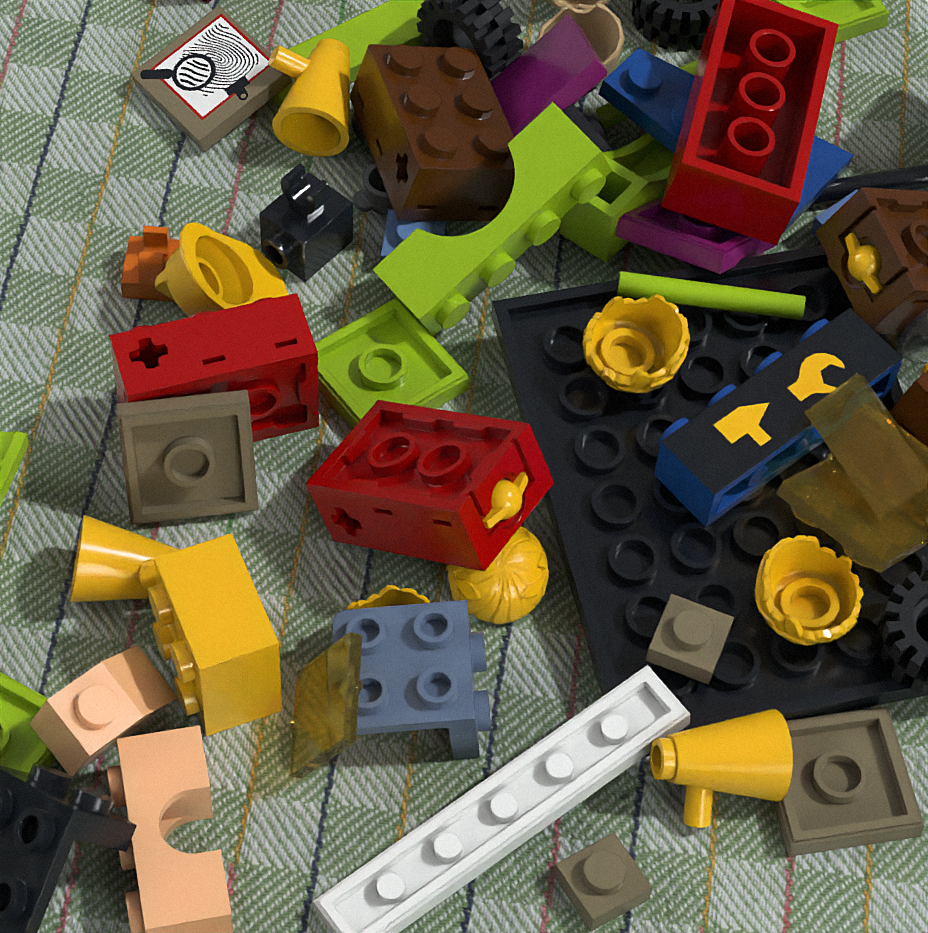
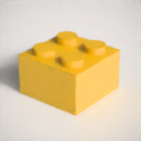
M232 533L154 558L157 585L147 588L149 601L157 621L152 623V629L162 659L164 661L173 659L178 676L174 677V685L184 714L189 716L197 713L207 737L282 711L279 642Z

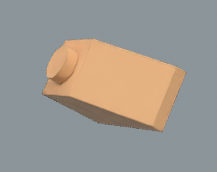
M136 645L101 661L50 697L29 724L68 775L73 777L117 745L118 738L128 737L178 699V696L140 647Z

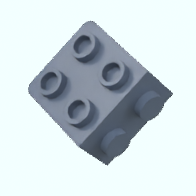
M467 600L350 609L340 611L335 615L333 619L336 721L339 730L343 734L352 736L448 728L453 759L480 757L478 732L491 731L488 690H475L474 672L487 671L484 631L471 632Z

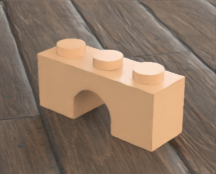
M200 725L118 738L117 745L120 765L107 767L111 798L115 800L113 808L127 806L129 821L137 825L127 852L119 850L122 871L136 869L139 890L125 893L131 933H233L232 913L221 849L202 853H184L166 843L168 836L179 826L192 821L213 818L211 790Z

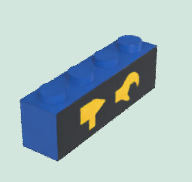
M851 308L830 322L827 319H821L805 332L799 344L784 355L780 351L774 352L763 360L755 370L753 377L738 387L730 384L721 389L710 400L706 410L690 421L687 418H681L674 422L659 439L658 445L660 449L654 475L706 528L891 393L903 358Z

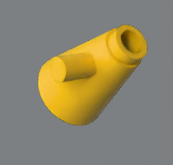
M330 38L322 39L317 43L316 48L312 50L308 59L281 45H277L269 58L268 66L296 79L272 120V129L275 136L285 146L296 152L315 157H328L339 154L348 146L350 51L343 42Z
M83 515L73 570L70 603L149 599L147 588L157 585L154 558L180 549Z
M770 709L668 734L665 738H655L650 747V767L656 780H667L669 783L686 786L683 823L690 827L704 828L711 824L713 791L774 802L784 799L790 787L793 770L791 736L783 715L776 709Z

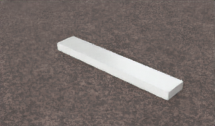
M648 665L315 899L313 901L315 910L332 933L401 932L649 754L652 741L655 738H665L666 735L679 732L690 724V713Z

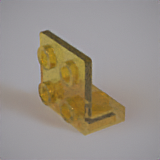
M869 403L856 410L826 460L784 480L776 492L780 498L791 505L793 514L799 520L809 526L822 529L842 545L844 553L852 561L863 567L872 568L877 572L885 571L928 544V447Z

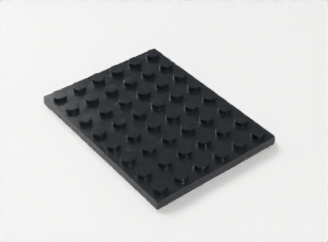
M822 245L742 258L735 267L721 274L699 266L648 274L806 297L802 321L675 304L679 308V313L686 317L690 342L686 358L670 381L661 388L648 393H626L610 387L606 384V381L593 371L584 358L582 345L584 330L594 314L601 312L612 298L617 297L619 280L492 301L491 317L521 420L524 423H530L554 480V484L544 495V499L602 697L648 665L690 713V724L681 730L684 731L770 709L778 710L783 715L785 721L837 714L928 695V684H925L921 695L910 691L914 679L909 675L898 683L891 676L896 663L893 662L883 666L879 657L883 646H876V634L879 629L878 623L892 590L898 583L902 585L905 577L914 571L917 572L921 579L926 567H928V471L879 424L904 395L897 377L891 393L706 528L654 475L660 449L658 445L659 439L674 422L681 418H687L689 421L706 410L710 400L721 389L730 384L738 387L753 377L755 370L763 360L774 352L780 351L784 355L799 344L805 332L819 320L827 319L830 322L847 309H852V304L837 274L828 265L826 253ZM797 535L815 536L819 541L820 547L832 549L836 553L837 558L844 555L852 560L851 572L858 575L860 580L859 586L863 589V596L860 600L861 608L858 618H856L857 622L844 636L832 642L821 644L817 643L808 646L795 644L777 634L760 614L755 598L758 569L765 552L776 545L781 539L787 537L794 538ZM671 594L734 617L731 630L709 685L646 661L649 646ZM924 615L916 621V628L921 638L928 643V615Z

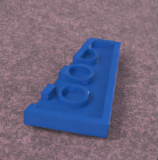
M638 48L603 80L598 94L666 148L675 153L694 75ZM814 135L800 203L784 232L847 169L854 156L853 154Z

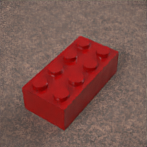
M720 0L705 33L661 207L777 245L800 203L839 24L770 0Z

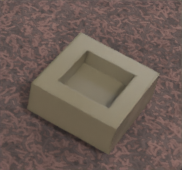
M671 594L649 646L646 661L709 685L731 630L734 617Z
M615 832L555 864V879L590 931L599 928L650 899L652 886Z

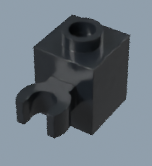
M299 163L281 179L283 194L259 213L261 251L275 267L281 270L287 269L306 282L353 241V202L331 188L325 180L321 181L311 173H306L305 167Z

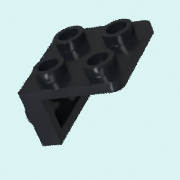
M33 763L30 773L0 766V933L38 932L74 840L127 852L137 825L111 811L115 803L114 799L82 786H75L74 790H72L69 786L73 777L43 764Z

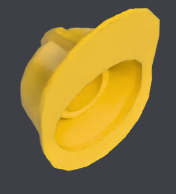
M197 222L184 225L179 233V247L171 254L165 264V269L155 279L156 289L175 300L182 311L189 317L199 312H215L250 304L261 298H277L289 295L283 278L275 266L260 251L244 242L215 232Z

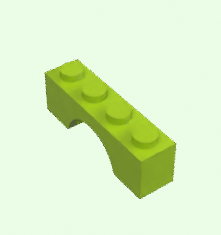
M554 102L508 143L515 168L514 185L508 202L494 220L475 232L461 236H440L416 228L372 269L433 336L442 328L449 329L458 324L471 308L470 302L487 286L490 288L495 287L508 278L516 266L515 260L531 245L538 246L550 239L558 230L561 218L577 203H587L605 185L606 176L612 170L602 151Z

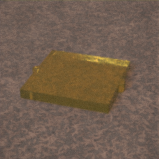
M349 632L296 672L294 715L290 723L292 744L289 776L302 779L356 742L358 701L363 685L362 681H360L362 635Z

